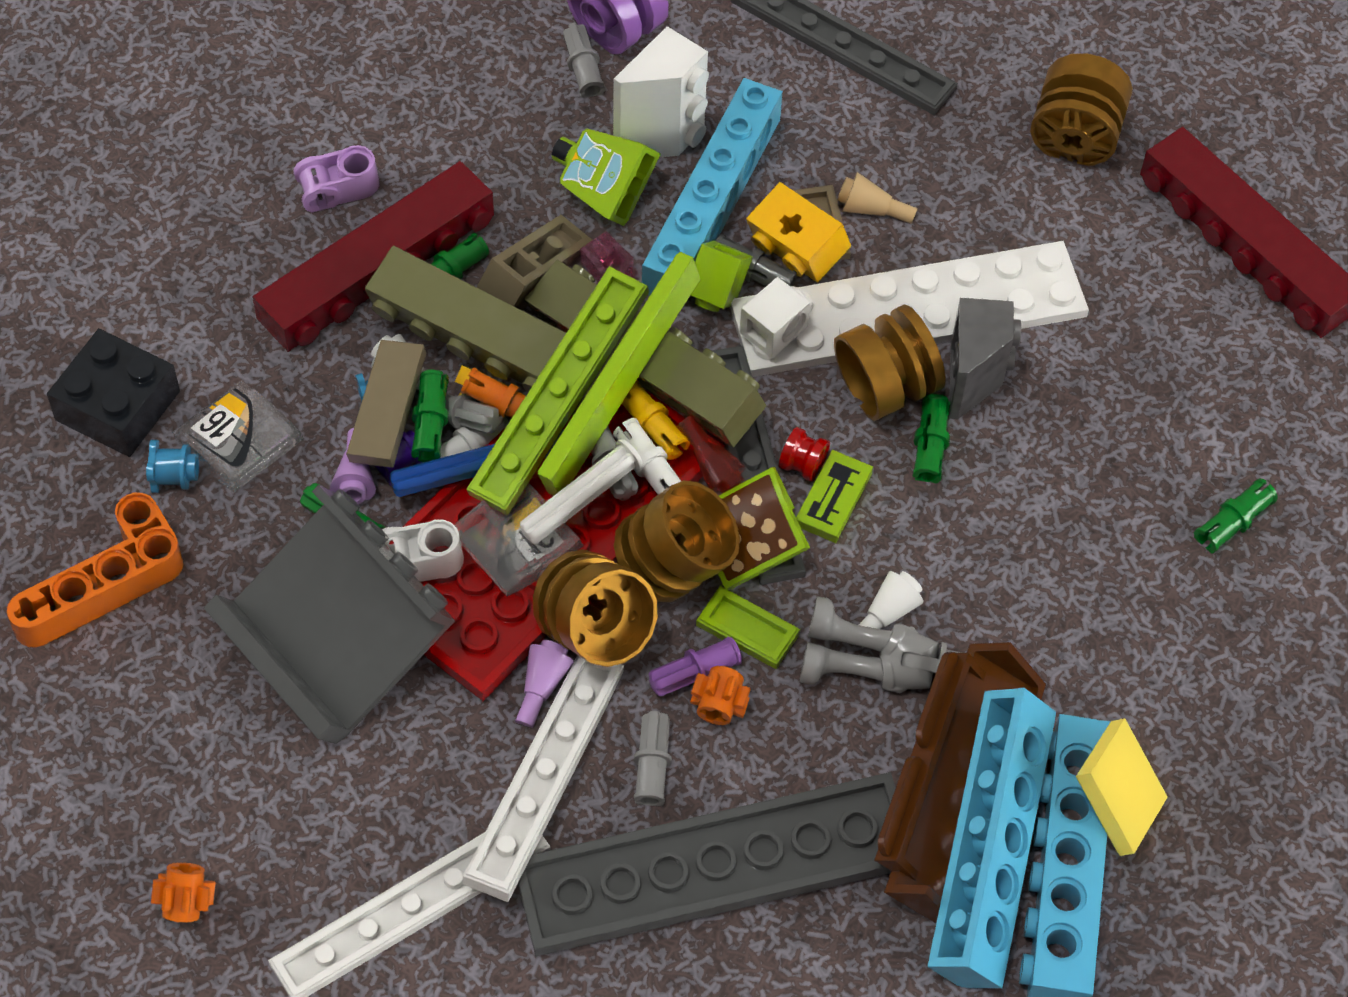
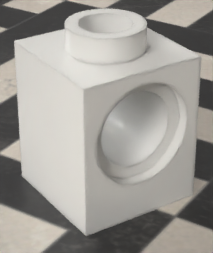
M777 277L741 308L739 333L770 358H773L808 327L810 302L800 289L795 286H789Z

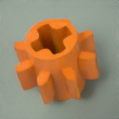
M714 666L710 669L708 676L700 673L696 675L691 690L692 698L690 703L698 705L696 712L701 719L715 725H727L731 722L733 715L740 718L744 717L751 689L750 687L742 686L744 677L738 671L725 666Z
M192 863L169 864L166 874L159 873L158 879L153 880L151 904H162V917L174 922L197 921L200 918V911L207 912L209 905L214 903L216 882L204 880L205 869L202 866Z

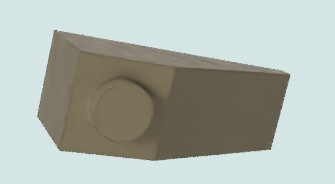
M560 214L493 257L477 288L523 311L528 306L524 299L553 263L558 259L569 266L593 240Z

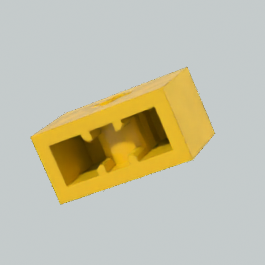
M781 182L774 187L746 218L753 233L751 241L758 249L764 251L766 255H771L774 252L782 258L783 264L788 269L797 272V276L801 277L805 274L817 283L851 247L841 222Z

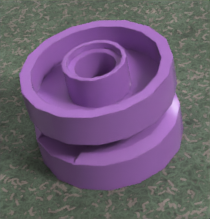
M567 0L577 24L585 25L588 35L611 54L623 53L637 43L641 35L649 34L663 24L668 17L669 4L667 0Z

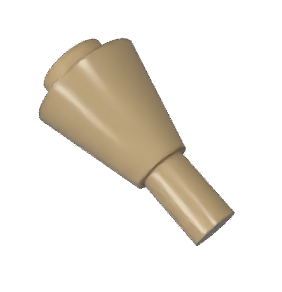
M858 172L854 179L845 178L837 201L844 203L842 212L877 216L888 215L912 224L917 211L916 207L892 199L890 194Z

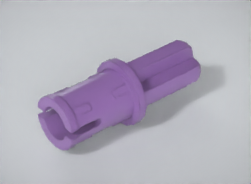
M727 637L723 641L696 652L693 649L685 651L684 657L649 672V683L657 696H664L694 683L698 673L708 676L710 669L714 666L730 668L740 665L742 663L741 652L732 637Z

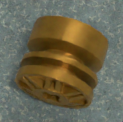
M1086 53L1069 54L1058 58L1048 68L1041 97L1032 120L1030 133L1035 145L1050 157L1059 159L1060 156H1063L1072 162L1075 159L1077 164L1085 166L1106 162L1115 153L1133 87L1129 76L1120 66L1104 57Z
M905 304L892 310L890 315L882 314L877 317L874 326L875 332L870 326L863 323L834 338L835 357L843 380L852 395L864 402L859 406L865 415L873 421L904 407V394L911 400L918 401L926 396V392L932 394L945 387L946 375L939 349L922 318L912 307Z
M683 480L671 485L654 497L649 504L640 507L635 513L623 519L615 532L614 550L618 565L636 572L650 584L658 602H673L689 593L690 590L700 586L703 581L730 566L739 553L740 536L736 520L727 504L713 490L699 482Z
M584 549L566 552L552 561L538 578L533 594V615L540 630L554 642L571 650L589 663L605 667L623 664L639 654L651 639L658 619L657 599L646 580L636 572L616 564L613 560L599 553Z

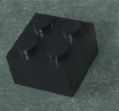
M98 328L47 392V397L55 421L131 457L179 394L180 388L173 364Z

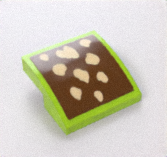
M771 467L718 495L727 504L735 518L740 536L738 555L730 566L718 573L725 589H733L810 549L792 511L795 507L775 467Z

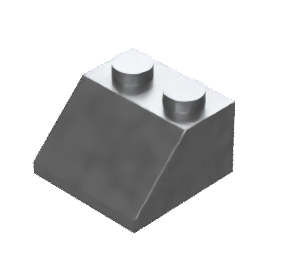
M960 298L950 347L951 406L949 409V419H959L1003 385L1006 371L1014 370L1015 346L1020 345L1021 320L1014 319V301Z

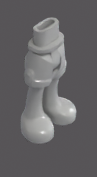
M817 596L808 633L809 638L839 641L879 651L880 656L878 658L839 652L822 645L807 642L799 682L813 685L820 680L822 675L846 673L881 681V688L890 692L902 693L907 689H930L942 655L946 652H963L948 650L947 643L941 642L939 645L938 642L919 634L912 626L895 624L892 631L860 626L845 621L835 613L834 604L829 598Z

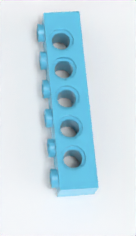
M743 78L642 265V283L648 286V296L651 295L676 254L679 252L685 253L696 261L701 244L715 241L722 232L780 122L783 91Z
M1026 688L984 692L927 967L957 986L965 988H1003L1056 717V711Z
M1059 714L1052 733L1047 758L1051 760L1049 774H1044L1039 802L1046 803L1045 818L1037 817L1033 837V846L1042 847L1040 863L1032 862L1028 887L1029 891L1037 892L1036 908H1027L1024 925V937L1033 938L1031 955L1023 953L1019 973V984L1028 985L1027 997L1093 996L1107 833L1079 784L1076 775L1071 774L1066 767L1077 766L1081 768L1110 721ZM1061 810H1074L1081 815L1082 819L1071 820L1065 817ZM1057 854H1070L1078 861V864H1064L1058 859ZM1056 898L1066 899L1073 905L1074 910H1060L1053 904L1052 900ZM1050 944L1062 945L1068 950L1070 956L1065 958L1054 956L1047 946Z

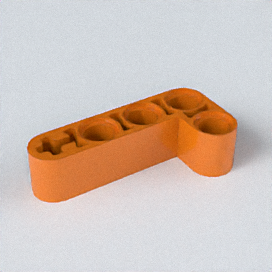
M134 492L124 496L117 503L115 515L124 541L18 593L10 600L7 606V616L16 639L21 644L27 647L43 646L179 576L183 569V559L176 535L151 496L145 493ZM139 519H147V520H146L145 522H143V523H140V524H132V523L135 522L136 520H139ZM168 553L164 558L152 559L157 554ZM126 574L122 579L110 580L115 575ZM83 595L78 601L67 602L73 596ZM53 605H55L56 610L52 611L50 608ZM35 617V620H28L29 618Z

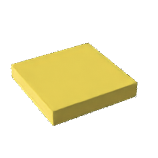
M1123 718L1109 723L1076 775L1079 784L1120 856L1136 852L1167 799L1163 787L1128 722Z

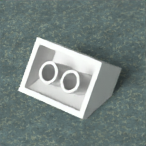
M667 26L613 80V136L646 145L661 153L660 157L679 156L688 146L696 147L706 133L705 109L708 104L706 85L709 78V72L707 71L708 51Z

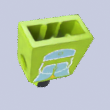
M586 128L582 131L577 143L565 137L558 139L553 147L551 156L554 161L566 166L560 177V183L603 217L624 226L628 222L661 153L639 142Z

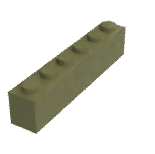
M394 245L365 287L372 303L371 308L380 317L390 322H394L396 318L409 325V329L422 339L431 341L434 337L447 344V349L457 357L464 360H469L470 357H473L484 363V367L494 376L503 380L511 377L523 383L522 387L527 392H529L566 334ZM609 355V357H608L607 360L605 361L604 365L602 366V368H601L600 371L598 372L597 376L595 377V379H594L593 382L591 383L590 387L588 388V390H587L586 393L584 394V396H583V398L581 399V401L579 402L578 406L576 407V409H575L574 412L572 413V416L575 414L576 410L578 409V407L580 406V404H581L582 401L584 400L585 396L587 395V393H588L589 390L591 389L592 385L594 384V382L596 381V379H597L598 376L600 375L601 371L603 370V368H604L605 365L607 364V362H608V360L610 359L611 355Z
M557 259L524 300L536 317L567 333L597 285L594 283V277L581 266L575 264L570 268ZM640 306V308H639L638 311L636 312V314H635V316L633 317V319L631 320L630 324L628 325V327H627L626 330L624 331L623 335L621 336V338H620L619 341L617 342L616 346L614 347V349H613L612 352L610 353L611 356H612V354L614 353V351L616 350L617 346L619 345V343H620L621 340L623 339L624 335L626 334V332L628 331V329H629L630 326L632 325L633 321L635 320V318L637 317V315L639 314V312H640V310L642 309L643 306ZM671 327L637 378L639 384L645 390L734 448L766 407L765 402L757 391L760 388L759 383L742 370H738L734 374L725 368V361L708 348L700 352L691 346L693 342L679 329Z

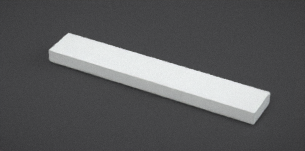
M577 655L463 874V885L509 902L624 672V665L618 664L605 667L589 663Z
M485 832L269 959V965L289 997L310 996L482 893L463 885V874ZM543 835L533 854L551 850Z

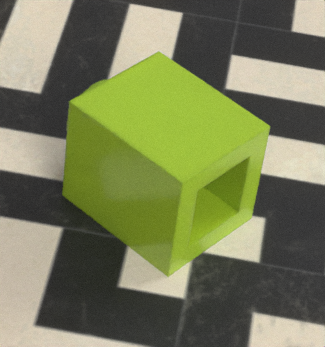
M714 240L701 244L695 261L700 281L691 293V296L696 298L695 304L714 312H719L720 308L731 307L733 299L738 298L753 256Z

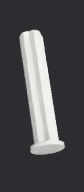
M623 438L617 440V447L520 522V530L532 544L539 543L631 470L639 471L642 469L643 461L635 448Z

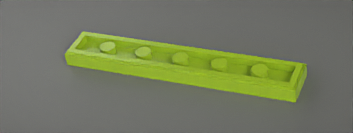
M682 252L676 254L537 471L547 493L555 495L573 481L697 286L700 276L693 257Z
M610 266L608 267L466 489L470 496L508 516L649 294L647 285Z

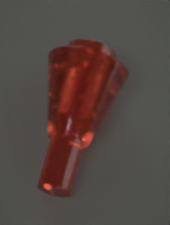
M693 415L679 423L678 427L694 448L693 452L708 488L714 492L719 490L722 494L745 480L741 473L747 466L712 437L709 438Z

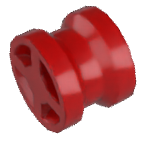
M796 427L784 445L778 467L787 472L794 469L801 472L803 479L813 482L819 467L824 464L827 458L830 441L822 437L815 440L808 437L804 429Z

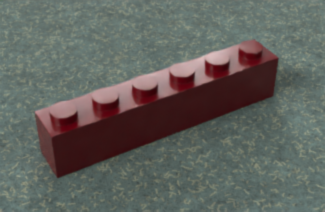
M1182 126L1146 151L1140 175L1148 189L1155 193L1160 192L1172 203V207L1179 217L1190 219L1202 230L1205 240L1214 247L1220 246L1232 257L1233 264L1241 273L1251 274L1262 284L1263 290L1269 299L1274 302H1281L1293 313L1296 322L1301 328L1312 330L1322 338L1348 319V273Z
M461 161L457 162L253 295L257 320L287 352L298 345L303 347L311 344L316 340L322 329L334 321L336 323L344 322L353 314L355 307L369 299L365 287L393 245L423 261H426L440 251L445 250L448 252L455 247L459 238L471 230L478 232L489 224L492 216H494L493 192Z

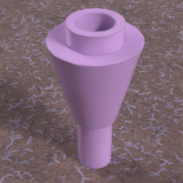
M352 428L348 431L347 448L330 484V490L336 492L340 488L360 504L364 500H370L374 496L376 488L370 466L368 464L352 463L348 460L346 453L354 430Z
M542 640L540 645H530L524 689L526 695L515 720L516 723L533 728L543 701L549 698L573 665V660L567 656L568 649L549 640Z

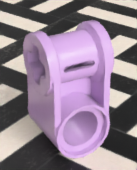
M350 146L332 153L310 156L302 159L294 167L295 179L302 185L304 192L302 196L303 206L311 213L370 197L379 187L375 157L372 151L364 146ZM315 169L317 175L313 176L311 170ZM320 193H321L323 199H322V200H319L317 194H320Z

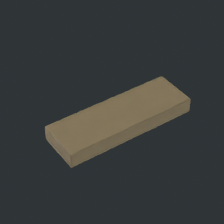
M380 340L346 455L349 462L394 467L427 354L424 344Z

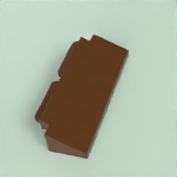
M1011 642L975 643L969 645L967 653L946 652L942 655L916 729V742L912 754L904 763L878 837V851L874 861L891 870L884 893L934 923H937L984 692L1026 688L1041 700L1046 683Z

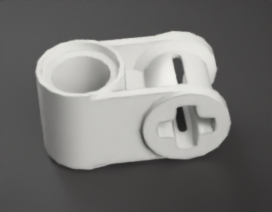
M433 520L404 527H387L382 529L389 538L385 545L393 554L397 551L402 553L417 567L418 572L414 576L419 582L454 576L463 565L464 555L457 528L449 521ZM439 546L449 547L447 550L443 552L432 551L433 549Z

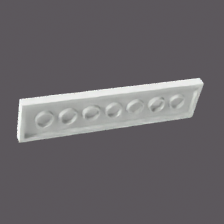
M1064 241L797 287L810 302L808 327L773 358H770L739 333L741 308L756 295L734 298L730 307L741 346L744 347L752 377L837 362L834 352L835 337L863 323L870 326L875 332L874 326L877 317L882 314L890 315L892 310L904 304L912 307L922 318L936 344L951 342L960 298L1014 301V319L1021 320V329L1087 317L1089 311Z

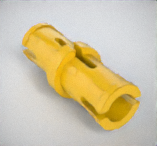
M636 380L622 405L633 418H637L645 433L658 446L664 449L668 455V460L678 458L683 452L677 446L680 444L683 449L687 450L690 445V439L668 417L669 410L662 403L655 402L639 384V381Z

